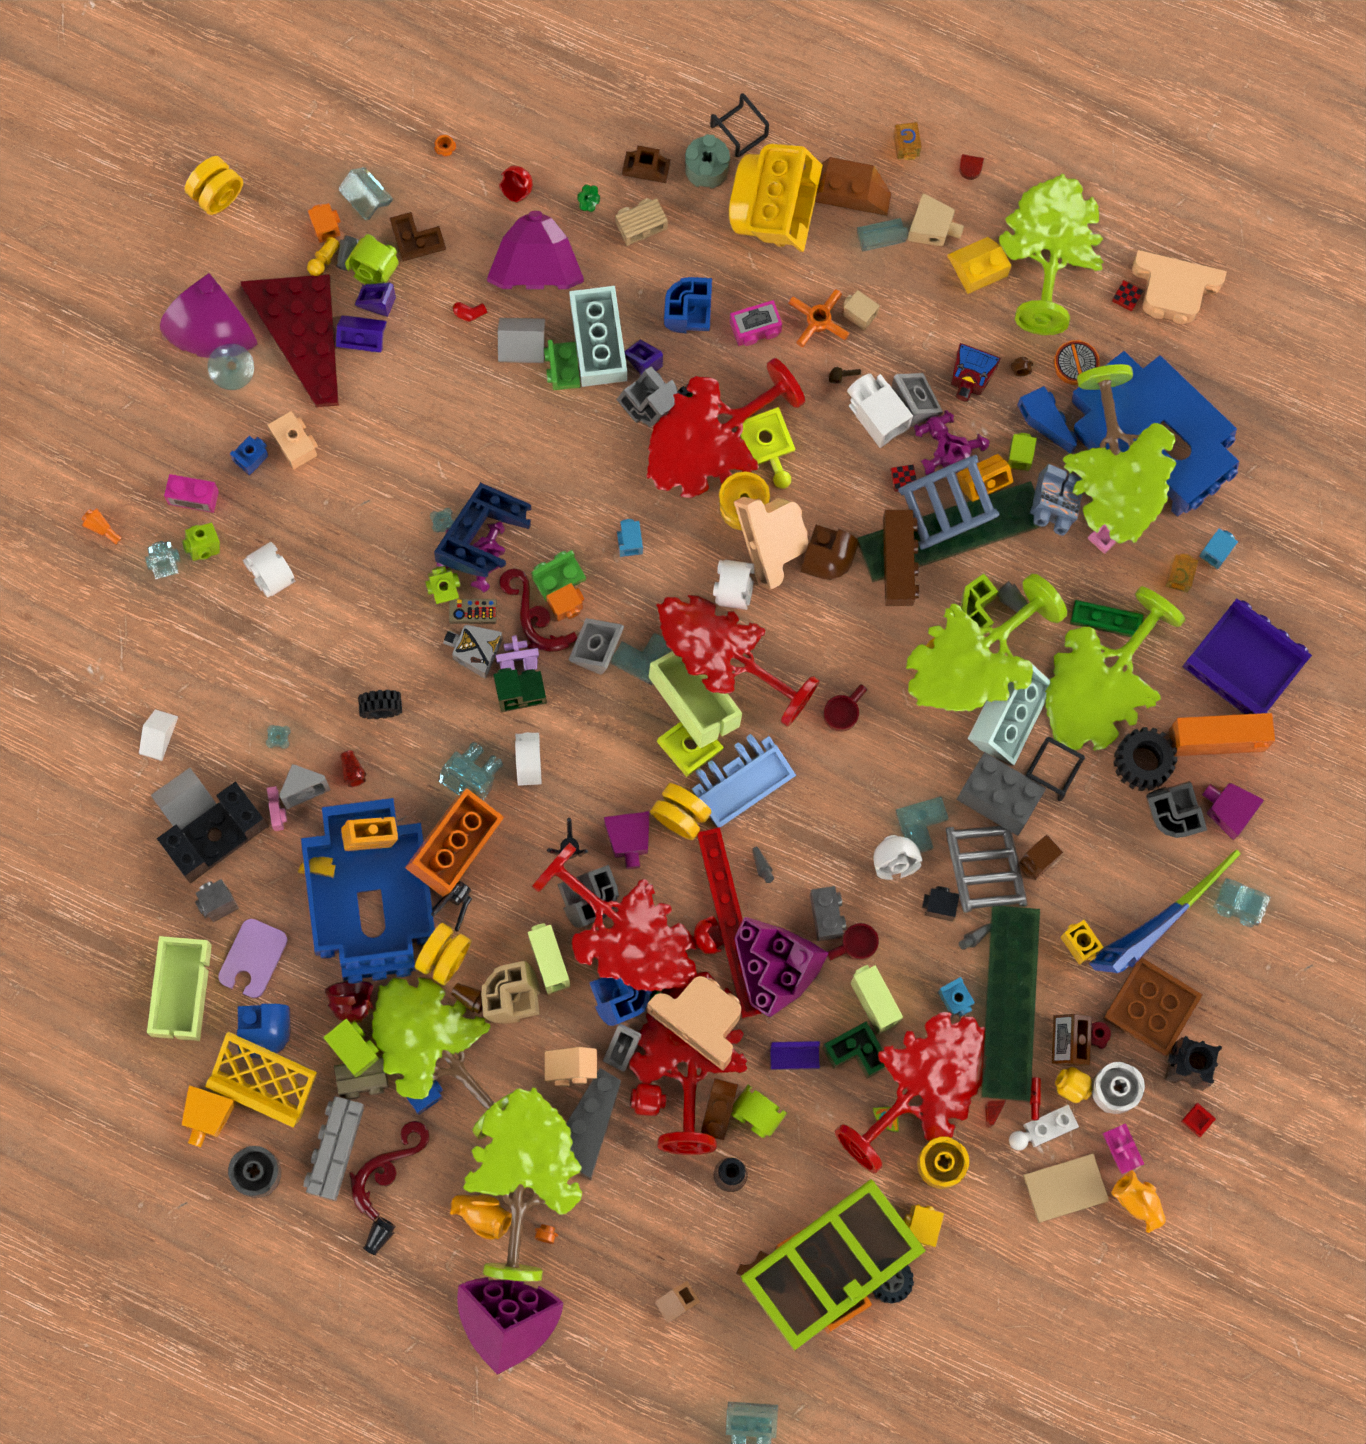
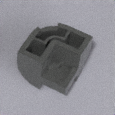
M651 366L642 373L636 382L625 388L616 400L636 423L641 421L648 425V427H651L675 405L673 395L677 394V387L673 380L665 383L661 375Z
M1190 781L1168 788L1163 787L1146 795L1152 819L1156 827L1165 835L1180 838L1207 831L1201 807L1197 804Z
M609 865L576 877L601 900L605 902L617 901V897H619L618 887ZM565 882L557 884L566 906L563 909L569 921L577 928L594 923L596 914L591 905Z

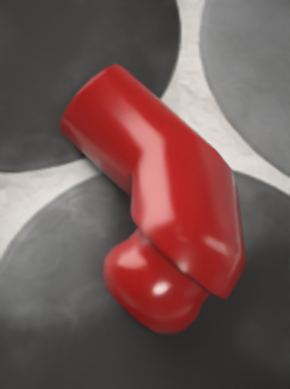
M456 302L452 308L456 317L467 322H471L488 313L483 303L471 308L462 302Z

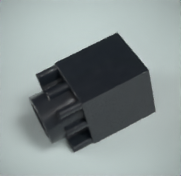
M1187 1036L1181 1037L1175 1042L1172 1052L1169 1053L1167 1060L1169 1064L1165 1080L1173 1083L1182 1080L1188 1082L1194 1089L1205 1090L1214 1083L1213 1075L1215 1068L1218 1066L1217 1058L1219 1051L1222 1050V1046L1215 1047L1205 1044V1041L1197 1042L1190 1040ZM1193 1052L1205 1056L1206 1061L1203 1069H1195L1190 1065L1189 1057Z

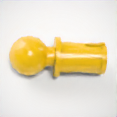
M328 237L323 247L315 252L316 258L311 259L307 264L309 274L313 276L323 274L325 270L324 264L329 265L331 263L330 259L340 247L338 240Z

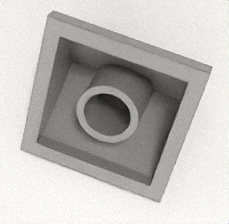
M499 318L498 362L544 363L545 319Z
M923 373L896 374L894 376L891 387L913 415L911 427L928 420L932 416L936 417L943 413Z
M586 618L569 661L602 675L609 665L624 626Z
M292 764L280 792V798L286 809H289L331 789L324 775Z
M188 768L151 795L173 826L177 824L180 830L216 805V802L191 768Z

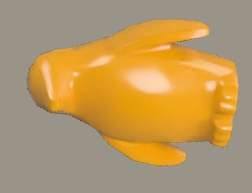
M1133 1170L1117 1181L1111 1194L1117 1198L1120 1204L1134 1218L1145 1221L1147 1233L1159 1229L1165 1224L1166 1218L1160 1199L1155 1193L1156 1188L1149 1182H1143L1142 1184L1137 1179L1136 1173Z
M460 1194L452 1198L450 1214L460 1215L471 1229L482 1238L489 1240L500 1239L509 1229L512 1214L500 1206L498 1199L484 1194Z

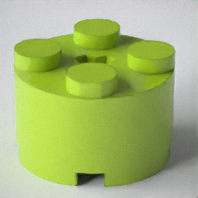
M366 234L352 250L345 261V266L348 271L352 269L355 272L354 278L367 285L387 283L399 262L396 257L397 251L394 247L384 245L372 235Z
M747 1084L734 1102L731 1115L741 1123L745 1124L746 1121L753 1125L751 1130L760 1137L765 1138L766 1135L771 1137L787 1112L784 1110L781 1113L777 1112L780 1108L756 1090L751 1093L750 1090L753 1087Z

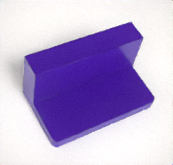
M342 315L337 324L336 347L381 353L387 321Z
M820 1041L771 1042V1070L819 1069Z

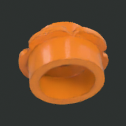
M446 134L440 135L434 142V150L438 155L450 156L452 151L456 149V143L453 141V138Z
M541 1224L540 1228H535V1239L544 1243L554 1244L555 1237H558V1234L554 1233L555 1228L549 1225Z

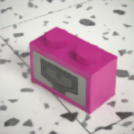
M774 300L730 313V325L738 346H750L763 338L773 339L782 332V322Z
M169 474L164 497L168 505L214 513L219 490L215 482Z

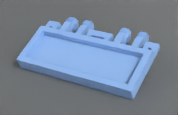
M753 735L747 736V742L757 755L753 759L749 757L742 744L736 743L734 747L740 757L722 767L727 775L726 778L712 760L708 762L710 771L718 780L713 786L704 771L700 768L695 771L707 791L704 790L700 783L691 789L695 796L711 809L712 813L709 817L716 828L723 826L796 776L770 736L761 741L766 749L765 752Z

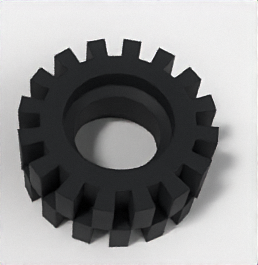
M378 690L376 692L370 691V693L365 692L358 696L359 714L362 718L386 719L387 717L402 714L401 693L399 691Z

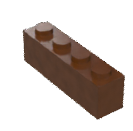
M913 510L884 511L885 606H913L915 599H919V585H915V576L919 574V564L914 562V554H918V540H914V532H917L918 522L917 517H913Z

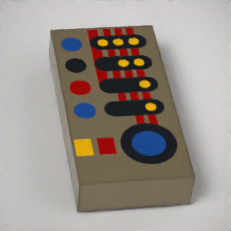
M454 599L449 602L450 624H496L497 599Z

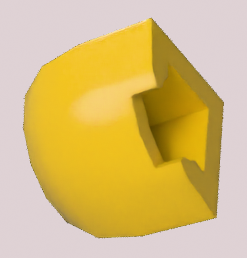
M311 858L309 860L310 873L334 878L336 865H332L333 858ZM304 862L300 865L298 873L305 874Z

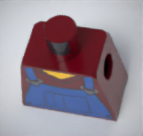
M960 343L951 385L959 388L956 398L968 402L971 393L981 395L996 372L1001 358Z

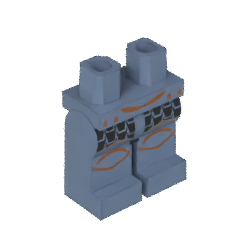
M1048 464L1038 476L1033 506L1030 511L1034 515V524L1045 527L1050 521L1055 524V533L1061 536L1065 535L1078 518L1083 493L1077 496L1073 493V488L1076 481L1083 479L1069 473L1067 475V471Z

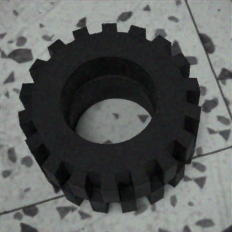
M1142 727L1140 731L1135 729L1131 734L1128 733L1117 747L1114 754L1116 759L1113 761L1114 767L1117 766L1115 772L1117 776L1122 775L1121 781L1124 784L1126 781L1130 783V788L1134 789L1137 786L1138 791H1144L1145 788H1148V791L1154 790L1156 786L1160 787L1174 772L1176 768L1174 765L1177 763L1178 758L1174 755L1177 753L1176 747H1171L1173 743L1171 738L1168 740L1164 738L1167 734L1163 731L1161 734H1158V729L1152 728L1151 731H1148V727ZM1138 748L1152 751L1158 761L1157 768L1148 771L1138 767L1133 759V751Z

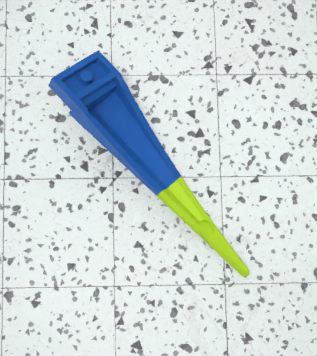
M1236 849L1208 876L1175 903L1132 932L1105 946L1096 955V958L1089 963L1095 971L1120 973L1128 966L1133 967L1241 853Z

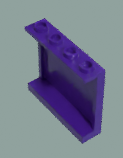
M1236 598L1182 667L1241 713L1261 714L1268 712L1312 655L1308 653L1309 650L1304 645L1291 640L1286 631L1274 627L1266 616L1259 615L1253 611L1249 603Z

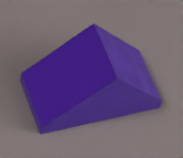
M390 282L362 285L355 306L388 317L396 299L394 285Z
M641 339L624 351L625 357L640 375L651 366L655 371L663 367L662 352Z

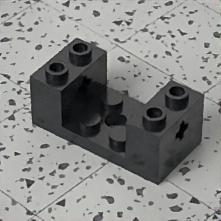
M236 781L216 795L220 801L182 830L176 824L156 838L189 883L195 881L269 827ZM214 829L221 831V838L218 841L209 840V833Z

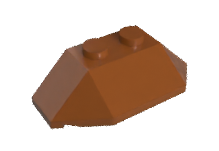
M829 157L821 163L823 166L815 198L816 203L887 216L891 192L874 165Z

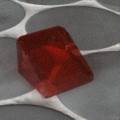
M1006 1100L988 1101L985 1104L987 1128H991L995 1124Z

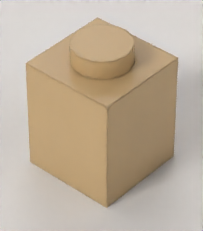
M857 290L853 296L849 295L842 305L844 307L843 316L865 331L878 315L880 305Z

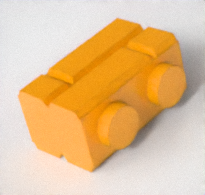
M999 454L977 463L988 495L1014 482L1009 464ZM966 468L958 472L957 476L962 492L972 502L980 499L969 469Z
M394 817L347 820L341 828L345 851L390 848L398 840Z

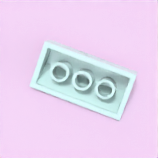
M1033 664L1030 686L1026 689L1015 690L1013 682H1010L1008 684L1010 696L1007 701H986L968 737V740L980 750L1010 765H1015L1045 704L1047 693L1045 690L1050 684V680Z

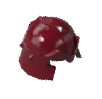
M348 981L330 985L325 989V994L329 1000L328 1007H330L334 1016L340 1021L347 1019L350 1023L353 1021L361 1023L368 1016L369 1009H373L370 995H372L374 985L366 981L356 984H348Z

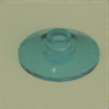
M225 344L215 349L208 361V372L211 379L219 387L227 390H237L247 385L252 379L254 361L251 354L242 346ZM234 362L236 364V369H229L228 363Z

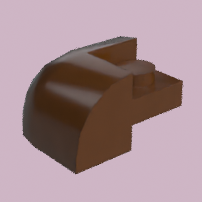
M815 525L800 572L826 580L841 577L849 571L859 545L858 539L841 529L835 531Z

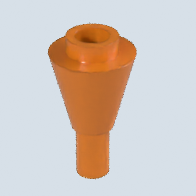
M97 508L95 510L89 509L83 515V527L106 536L116 545L121 541L122 537L111 529V526Z

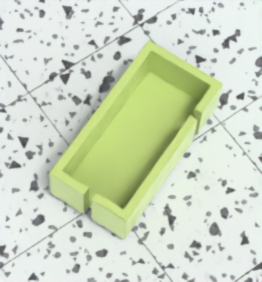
M673 651L650 663V680L699 748L717 740L719 733L721 736H724L740 727L742 712L728 693H712L705 688L702 679H707V675L693 676L688 674L682 658L676 656Z
M159 936L147 1034L151 1037L173 1039L175 1036L177 1039L200 1041L209 973L204 966H209L212 948L208 940Z

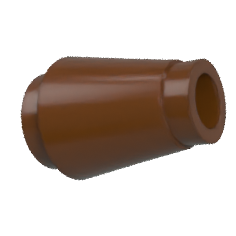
M460 983L454 986L451 995L469 1011L478 1014L483 1011L481 990Z

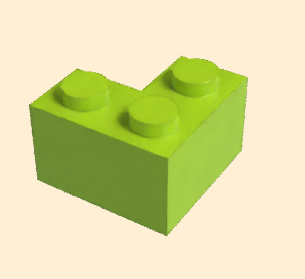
M345 1019L323 1038L357 1078L379 1060L376 1055L379 1050L371 1040L367 1042L363 1040V1037L366 1035L355 1021L350 1024Z

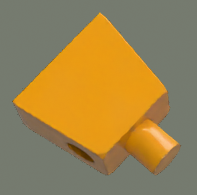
M189 1085L182 1119V1126L192 1129L188 1144L201 1148L206 1134L217 1138L237 1102Z

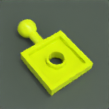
M777 407L746 419L743 423V431L740 437L745 441L746 446L753 458L757 460L758 465L770 461L775 473L773 477L774 485L777 488L785 489L791 484V476L787 471L783 470L778 457L794 452L796 449L781 411ZM767 431L771 434L772 440L768 443H763L759 439V434Z
M681 722L657 739V743L686 777L719 754L724 748L718 740H715L702 748H699L695 742L696 748L688 749L684 741H694V739Z

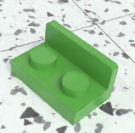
M548 340V347L544 348L545 362L550 361L551 368L546 369L547 382L552 383L553 390L580 388L576 343L553 344L552 340Z
M572 550L558 553L554 560L547 564L546 562L538 564L534 567V571L531 572L532 579L545 602H547V595L570 583L574 587L586 580V576L576 561Z

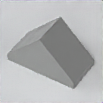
M619 1023L603 1061L624 1072L638 1046L641 1034Z

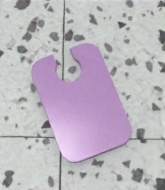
M255 919L246 920L242 924L219 972L220 983L233 989L236 975L242 971L248 972L251 975V982L245 987L242 994L251 998L260 997L264 993L287 945L285 933Z

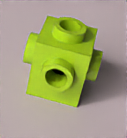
M212 522L204 525H195L185 530V539L182 540L183 548L186 554L190 553L193 561L208 559L213 555L220 554V541Z
M445 566L432 569V573L428 574L429 580L425 581L428 594L434 595L436 604L458 599L456 587L460 586L457 573L452 574L451 568L446 569ZM441 582H446L443 586L439 585Z

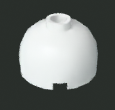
M896 835L886 837L877 846L873 856L877 876L886 880H892L891 875L901 873V878L913 874L921 867L920 861H922L917 845L909 838Z

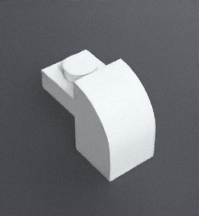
M526 732L515 734L518 786L542 784L539 733Z

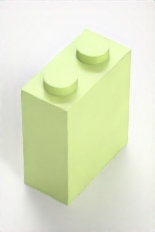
M545 923L533 926L531 928L532 931L528 932L529 941L547 995L569 988V977L552 926H546Z
M865 965L856 970L850 984L877 1035L898 1025L903 1016L876 965L871 968Z

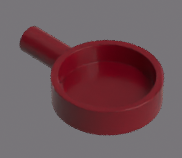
M860 684L850 697L837 695L829 699L823 712L826 724L831 729L840 732L853 728L859 718L857 702L865 694L867 688Z
M854 924L845 931L842 945L827 951V957L831 961L847 954L855 960H866L872 957L878 948V934L868 924Z

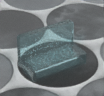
M366 167L350 170L339 187V191L365 220H370L377 208L389 206L393 200Z
M901 218L857 227L862 252L906 242L908 229L903 227Z

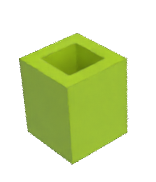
M1027 433L1013 435L1007 461L1010 468L1030 470L1037 438L1031 437Z

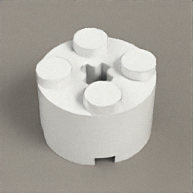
M272 542L249 554L243 560L246 568L255 576L254 581L256 585L264 592L267 598L296 582L283 556L276 554L278 549Z
M733 560L719 561L717 573L720 574L719 582H715L713 596H716L715 604L723 607L748 609L747 605L750 604L754 584L750 577V573L754 574V563Z
M1113 1062L1101 1069L1093 1078L1091 1086L1093 1088L1092 1096L1096 1104L1104 1112L1112 1114L1125 1113L1138 1105L1142 1099L1145 1089L1144 1079L1135 1067L1124 1062ZM1115 1085L1122 1086L1123 1089L1120 1093L1114 1090L1113 1087Z

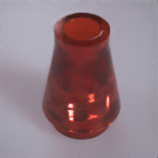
M348 750L343 752L340 757L342 760L344 782L347 783L348 787H357L364 784L367 774L356 758L354 751Z

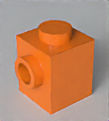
M329 203L318 204L308 210L309 218L319 243L327 241L328 237L336 238L341 236L338 223L341 222L337 210L332 211Z
M572 583L547 595V603L558 622L567 617L572 619L578 616L583 609L582 601L585 599L580 589H575Z

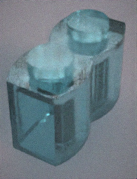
M1226 878L1221 885L1213 908L1217 909V913L1224 917L1230 918L1231 915L1240 919L1239 922L1241 924L1253 927L1261 923L1271 897L1261 891Z

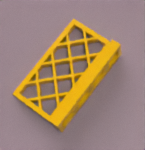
M228 1032L225 1035L213 1072L208 1078L205 1087L294 1128L303 1116L304 1106L317 1072ZM230 1041L237 1044L242 1053L232 1055L228 1047ZM257 1053L261 1055L264 1063L255 1066L249 1054ZM244 1057L249 1068L240 1071L235 1059ZM229 1062L234 1073L229 1075L220 1071L221 1065ZM279 1063L283 1065L286 1073L277 1076L272 1064ZM266 1067L271 1078L262 1081L257 1070ZM251 1072L256 1083L252 1085L246 1083L242 1075ZM300 1073L309 1078L306 1084L299 1086L294 1075ZM288 1077L293 1088L284 1091L279 1080ZM273 1082L278 1094L272 1095L268 1093L264 1085ZM295 1092L300 1101L299 1105L296 1106L290 1103L286 1095Z

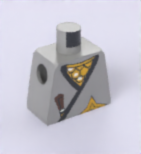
M465 625L460 635L448 631L443 644L454 648L452 653L453 660L486 679L502 643L503 636L502 632Z

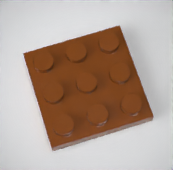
M1141 958L1134 965L1103 1019L1166 1057L1203 994L1146 959Z

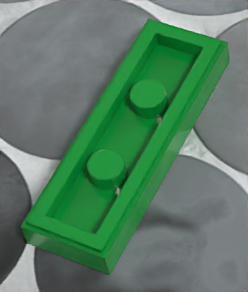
M1075 600L1070 624L1132 637L1143 623L1144 615Z

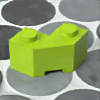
M984 573L965 586L962 594L961 609L977 622L980 628H992L994 622L983 607L995 600L998 590Z

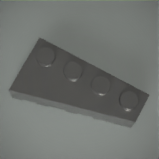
M601 1068L597 1072V1078L592 1080L566 1123L570 1127V1137L573 1141L570 1151L574 1152V1157L581 1165L579 1174L589 1180H592L621 1086V1080Z

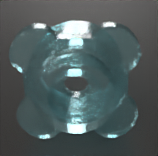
M445 508L440 512L433 511L430 514V519L433 520L434 524L432 526L433 531L445 532L446 529L451 527L454 521L451 517L452 510L450 508Z
M270 725L267 728L268 739L266 740V745L269 748L274 746L281 747L282 749L288 748L290 728L288 726Z

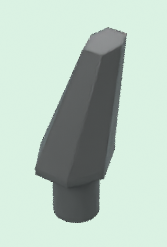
M757 846L754 847L752 852L758 875L764 878L766 883L773 882L772 867Z
M989 923L965 934L964 939L959 942V947L962 950L968 947L974 948L992 930L993 926Z

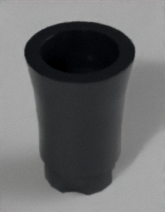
M725 1158L716 1165L713 1176L716 1185L721 1190L736 1192L745 1185L748 1172L745 1165L739 1159ZM734 1169L736 1176L733 1178L728 1177L727 1170Z

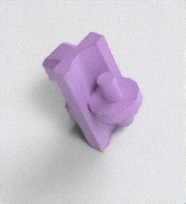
M516 635L512 636L513 643L504 644L505 651L514 650V652L496 655L497 664H500L501 669L511 668L515 670L514 661L523 660L524 670H537L538 648L519 651L520 648H526L528 645L527 640L517 642Z

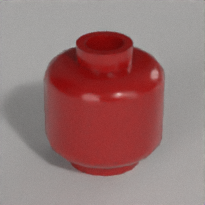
M639 1083L636 1089L632 1088L630 1108H634V1112L637 1115L655 1117L659 1114L660 1109H665L666 1094H662V1089L659 1085Z

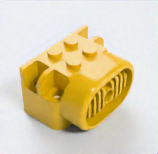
M768 144L762 148L760 154H746L738 164L729 203V220L733 231L739 235L756 236L762 242L774 243L778 247L793 245L798 251L804 252L823 165L804 146Z

